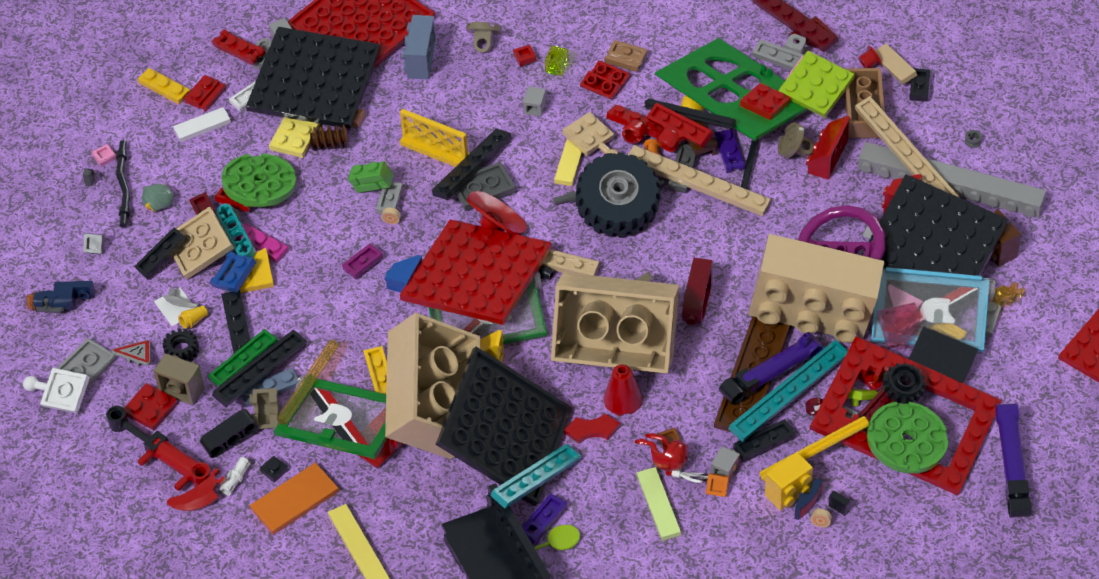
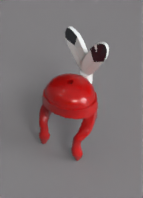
M655 433L646 434L645 437L650 439L662 440L663 453H661L654 442L646 439L635 440L637 444L651 446L654 465L665 470L667 476L683 477L696 483H701L702 479H708V474L682 472L681 469L686 465L689 454L688 447L683 441L674 440L670 443L665 436Z

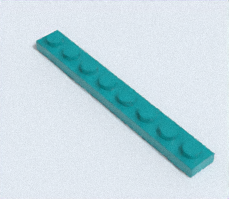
M834 340L730 424L728 429L744 442L842 362L848 351L839 342Z

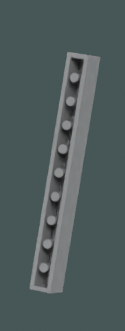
M865 142L858 158V170L891 179L903 178L905 174L912 176L910 171L889 148ZM925 158L959 197L973 202L984 203L991 207L1006 209L1010 212L1021 213L1028 217L1039 218L1045 202L1046 190Z

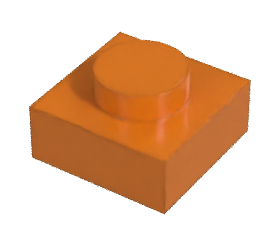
M709 473L706 494L726 497L729 476Z

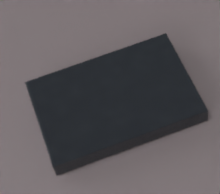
M923 326L908 359L964 383L978 349Z

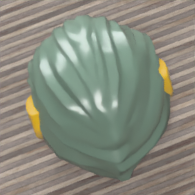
M165 184L146 186L141 197L142 204L146 209L158 212L160 209L168 208L172 205L174 194Z

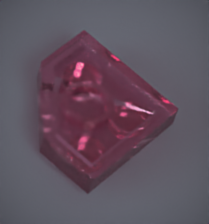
M915 302L877 311L878 321L887 349L906 345L920 323Z

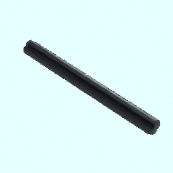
M649 98L644 102V107L649 110L657 102L691 120L728 129L736 127V120L734 118Z

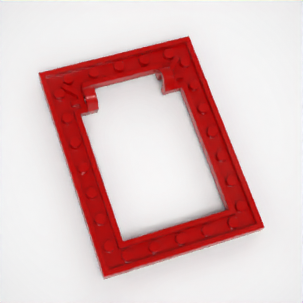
M855 336L809 429L827 436L859 419L858 414H854L852 419L846 417L847 410L843 406L860 373L864 381L875 383L879 380L883 371H888L890 366L895 367L896 363L904 364L905 362L909 365H914L915 368L921 370L922 376H925L923 382L926 383V390L974 411L948 468L938 464L934 468L922 473H908L948 492L959 495L996 415V404H1001L1002 400ZM868 370L875 372V374L871 375L868 373ZM861 430L839 442L877 459L868 445L867 431Z

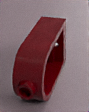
M693 257L682 310V321L688 325L703 324L712 287L713 260Z

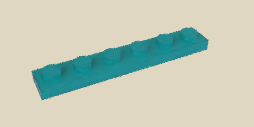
M565 444L495 488L490 496L506 509L577 463L581 455L570 445Z

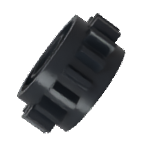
M905 362L904 364L896 363L895 367L890 366L888 371L884 373L882 385L885 386L883 392L887 393V398H891L897 403L906 404L914 400L918 402L925 392L926 383L923 382L925 376H922L921 370L915 368L914 365H909Z

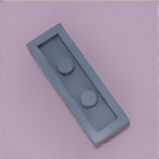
M293 368L261 380L243 394L241 399L245 407H249L250 394H253V389L277 388V395L299 387L300 382Z

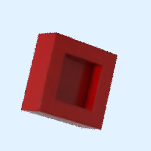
M530 44L513 49V55L519 66L536 62V55Z

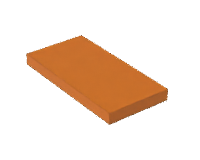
M315 462L249 506L252 512L274 535L337 494L339 488Z

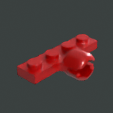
M657 102L646 116L649 121L663 128L656 142L668 152H674L683 140H688L704 148L714 134L710 129Z
M615 104L606 115L607 119L624 125L622 136L629 144H638L645 136L657 139L663 130L662 127L649 121L646 116Z

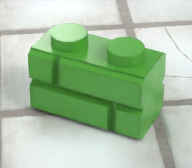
M385 161L371 162L364 165L357 164L351 168L348 181L352 186L354 185L356 192L360 193L391 187L394 174L390 168L388 169Z

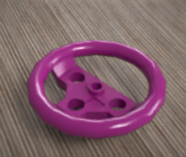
M850 205L831 207L817 214L801 230L798 241L852 254H857L859 250L865 249V253L861 256L882 260L885 252V232L879 220L864 208ZM851 217L860 219L868 225L873 234V240L871 242L815 241L811 239V236L821 225L832 219Z

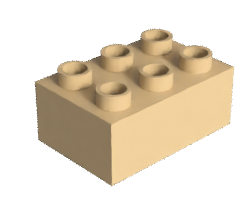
M769 234L757 272L748 315L757 317L759 321L765 324H776L779 322L792 325L803 333H815L817 331L833 335L835 339L845 343L853 342L855 336L863 339L878 298L884 261Z
M563 272L556 284L551 361L613 368L624 364L629 366L631 370L668 374L674 358L679 285Z
M416 312L388 331L385 437L448 459L454 458L453 455L435 444L471 351L476 346L480 348V336Z

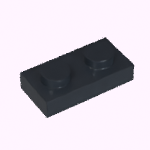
M913 68L917 76L911 79L909 100L928 101L930 70Z

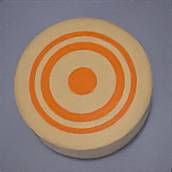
M388 207L383 209L381 219L385 223L397 224L401 214L397 209Z
M815 509L810 520L813 525L826 528L831 523L832 515L825 509Z

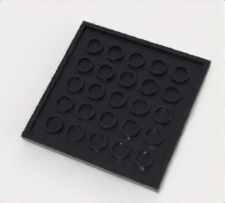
M278 27L246 104V111L330 126L337 125L341 128L342 125H345L347 129H351L379 56L381 44Z
M905 174L879 221L885 232V252L882 257V261H884L883 270L886 271V267L981 276L1009 224V219ZM873 234L868 242H871L873 240ZM888 280L886 284V289L891 285L923 303L930 299L943 298L961 288ZM964 306L951 313L955 321Z
M476 346L471 351L435 445L502 485L558 449L572 407ZM545 483L522 499L533 506L537 505Z

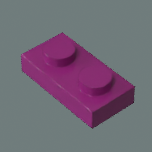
M369 243L342 264V268L356 280L383 259V253Z

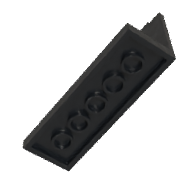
M496 483L488 486V495H486L487 508L441 525L445 532L444 542L461 572L466 574V579L551 578L510 506L505 509L490 496L492 491L498 487Z

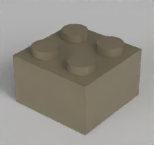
M165 353L154 369L158 389L184 403L194 405L205 388L200 366L195 362H188L176 355L171 356Z

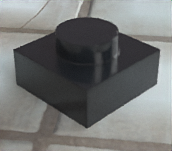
M272 456L260 467V472L274 483L288 471V466L275 456Z

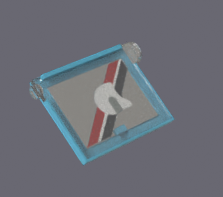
M886 267L882 271L878 298L874 307L871 342L914 346L924 326L978 349V352H984L988 298H994L996 279L982 278V276Z

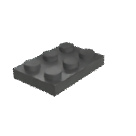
M498 162L480 169L455 195L466 211L473 208L467 201L468 195L473 191H481L498 199L516 192V187L502 163Z

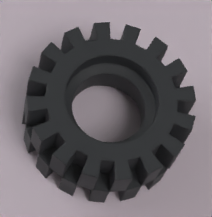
M178 328V332L172 330L171 335L167 333L162 343L164 353L171 356L176 355L185 361H193V357L196 358L198 356L199 345L193 331L190 330L188 332L185 328L181 331V328ZM177 344H188V346L182 350L174 349V347Z

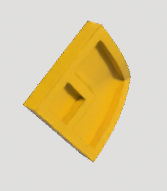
M266 248L255 253L253 259L256 261V264L239 289L240 293L274 287Z

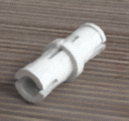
M240 457L235 467L228 472L226 482L219 488L223 494L230 496L236 485L241 483L244 473L251 465L249 460Z

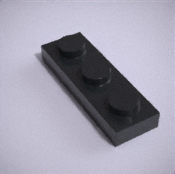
M174 227L134 267L148 280L188 239Z
M784 419L752 434L744 442L739 440L733 443V448L740 454L741 460L745 462L795 438V432Z

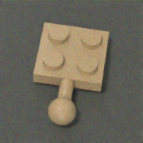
M588 112L562 130V134L586 156L597 149H600L604 154H617L619 152L605 145L614 139V133L591 112Z

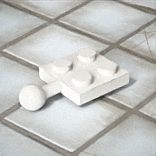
M52 368L47 383L39 382L34 376H28L23 381V387L30 392L36 389L44 390L40 403L43 407L78 414L90 377L85 374Z

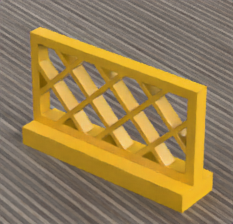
M402 109L400 111L403 136L399 141L401 146L454 167L470 154L468 152L466 133L408 110Z

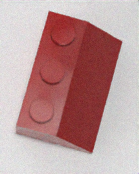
M849 116L829 122L826 128L822 129L819 136L820 140L815 142L813 154L809 155L806 161L808 174L829 180L848 143Z

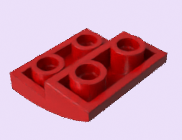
M598 60L593 70L587 72L580 87L612 100L629 80L630 73Z

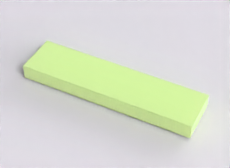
M656 467L636 472L661 541L681 536L680 528Z

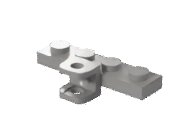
M792 34L787 39L784 45L785 48L760 39L752 54L755 58L792 71L800 58L806 53V38ZM794 40H799L800 42L797 44V43H795V42H793V41H794Z

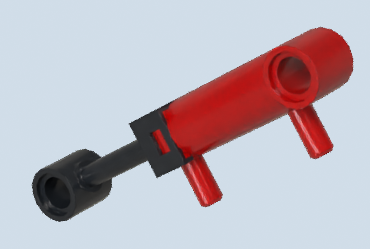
M115 405L107 410L106 416L112 431L122 432L127 430L144 442L146 453L138 459L139 465L144 466L151 458L156 461L159 459L183 476L174 485L177 491H180L189 481L193 482L194 487H196L211 475L210 468L206 463L198 462L168 442V438L159 431H156L150 437L131 424L122 406Z

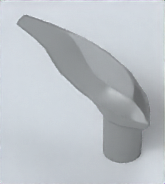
M174 288L169 289L168 295L163 296L167 302L178 307H198V304L175 296L177 291Z

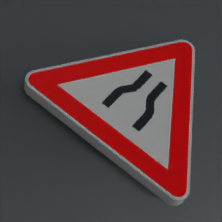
M144 340L112 349V354L126 358L128 363L135 361L137 366L140 363L148 366L150 365V341Z

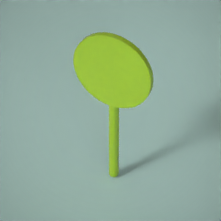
M559 525L549 532L548 542L534 546V548L538 550L550 545L557 550H567L579 542L580 533L572 525Z

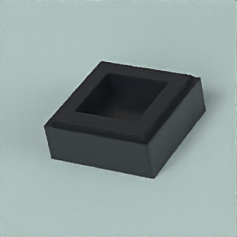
M832 491L829 495L828 506L846 516L849 512L850 500L836 491Z

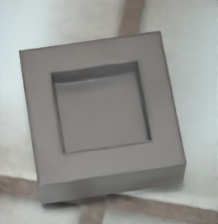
M84 233L83 252L102 254L104 234Z

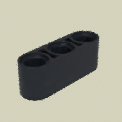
M242 409L204 434L200 439V444L209 457L216 458L254 433L258 428V424L247 409Z

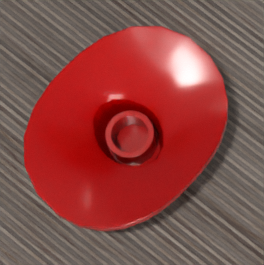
M473 191L468 195V203L482 214L479 223L483 228H490L492 230H500L502 228L512 235H522L526 231L527 225L522 217L502 201L481 191Z

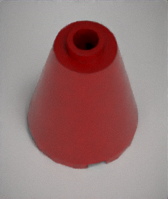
M624 364L617 365L612 370L604 392L603 401L606 409L618 416L628 413L633 414L642 405V392L631 368Z

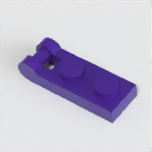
M733 129L715 132V138L726 173L732 172L735 169L739 171L745 170L744 160L742 159Z
M551 493L522 526L533 546L539 543L541 537L567 508V502ZM531 529L535 530L533 534L529 532Z

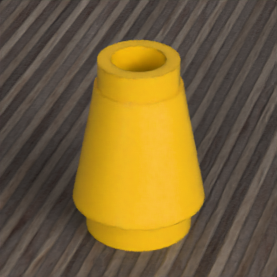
M202 305L182 311L178 316V320L183 328L191 329L205 318L208 312Z

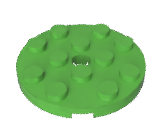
M261 153V156L242 155L230 161L222 172V188L229 198L246 207L278 205L290 197L296 187V176L293 167L284 159L271 154Z
M892 402L882 406L873 414L867 429L868 445L874 456L892 470L903 473H922L934 468L941 462L948 447L946 427L942 420L927 407L914 402H909L908 404ZM903 435H910L913 440H904Z

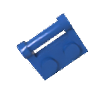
M230 251L226 255L227 259L215 277L211 278L209 283L218 289L238 292L256 264V261L251 257L237 255Z

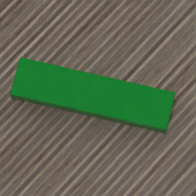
M263 329L208 375V379L219 387L278 342V338L266 329Z

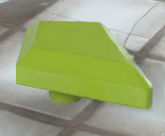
M852 388L848 398L852 399V406H859V400L873 399L878 392L875 390Z

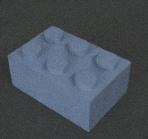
M412 15V20L408 22L407 27L409 35L405 36L406 48H403L402 59H405L404 71H407V78L429 80L436 44L434 16Z

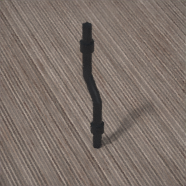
M125 140L119 142V150L116 152V176L123 193L122 205L119 208V226L121 228L127 227V219L130 216V191L124 177V164L127 160V142Z

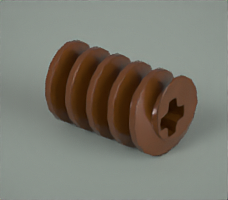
M335 125L334 131H332L330 126L327 127V131H324L323 126H321L319 132L313 127L310 133L312 150H314L315 145L321 150L323 144L326 149H329L330 144L335 149L337 143L340 148H343L344 143L349 147L348 132L345 125H342L341 130Z

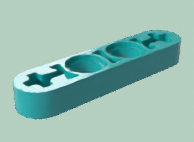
M222 204L218 207L216 214L237 254L253 258L256 253L255 247L236 212L229 204ZM225 212H227L230 217L226 218ZM236 222V226L229 229L230 224ZM239 235H243L240 241H235ZM244 246L247 247V252L244 251Z

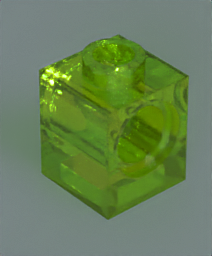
M551 45L544 60L545 72L562 76L569 62V50Z

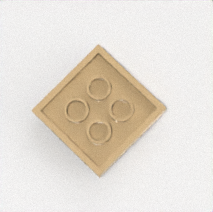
M208 207L176 228L188 239L173 255L186 279H189L234 249L211 207Z

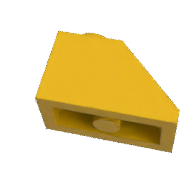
M497 330L480 339V349L500 362L503 361L504 356L502 330Z

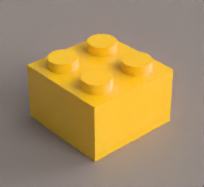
M798 452L794 453L766 472L765 496L780 511L786 507H791L799 499L801 492L809 494L812 486L813 467Z

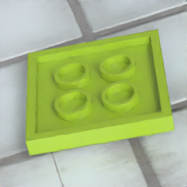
M807 51L778 91L790 96L792 102L826 118L855 78V74Z

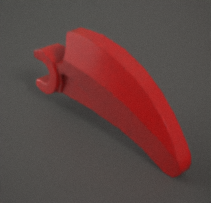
M216 468L198 486L184 494L169 498L167 504L180 511L203 509L219 498L215 488L218 484L225 483L227 479L224 476L216 479V476L221 472Z

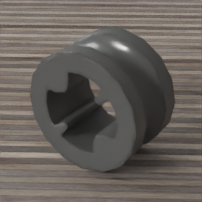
M977 130L968 131L965 135V144L971 148L979 147L982 134Z

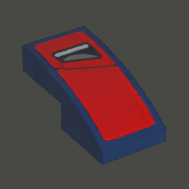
M814 478L809 494L800 493L795 507L796 520L804 517L817 502L822 491V480Z

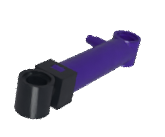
M811 332L804 333L790 347L750 370L747 368L735 374V378L730 377L720 385L719 391L731 405H736L744 398L747 399L757 393V388L806 359L809 358L811 360L824 349V346Z
M1017 403L996 404V422L1000 433L1008 514L1010 518L1030 517L1031 501L1028 480H1026L1018 423Z

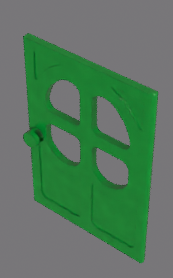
M720 38L655 72L657 77L711 113L734 118L736 120V127L734 128L753 141L808 111V109L790 101V104L772 120H769L741 107L740 100L751 90L744 89L733 82L736 79L750 74L759 79V83L777 91L785 80L772 73V69H766V65H760ZM710 60L726 61L737 65L738 68L727 74H721L707 65L706 62ZM691 70H699L714 81L701 88H697L690 83L687 73ZM720 88H726L737 95L738 100L722 103L708 95Z

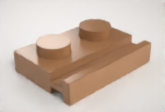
M614 40L607 52V56L604 57V63L638 72L639 67H641L647 56V49Z

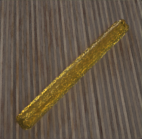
M329 340L278 415L277 421L279 424H287L338 349L339 344L336 340Z

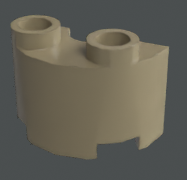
M277 388L253 389V394H250V406H254V414L251 415L258 424L257 429L276 428L278 425L280 411Z

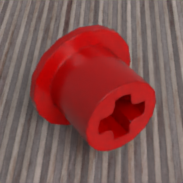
M869 45L867 46V51L858 57L859 62L864 68H871L876 64L882 65L880 57Z

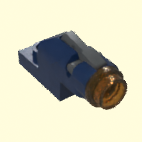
M93 281L55 282L54 291L48 290L27 294V309H32V311L59 314L63 310H74L76 298H95L96 291Z

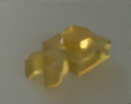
M1017 282L1012 283L1010 287L1003 285L989 291V298L1002 307L1016 301V297L1023 296L1025 288L1017 289Z

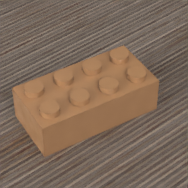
M881 68L846 69L855 74V78L844 92L846 116L850 117L849 138H880L855 110V105L870 96L884 111Z

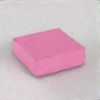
M108 144L92 151V156L101 167L116 159V154Z

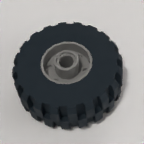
M617 152V154L607 153L603 157L598 156L593 159V163H588L584 167V172L580 173L576 185V206L578 207L580 217L584 218V223L588 227L592 226L594 231L599 234L602 232L606 234L605 236L612 237L613 235L618 236V238L625 237L628 234L632 236L638 234V230L646 229L648 223L653 222L656 217L661 196L660 181L658 177H655L656 172L653 168L648 167V163L643 159L639 160L635 155L630 154L629 156L621 152Z

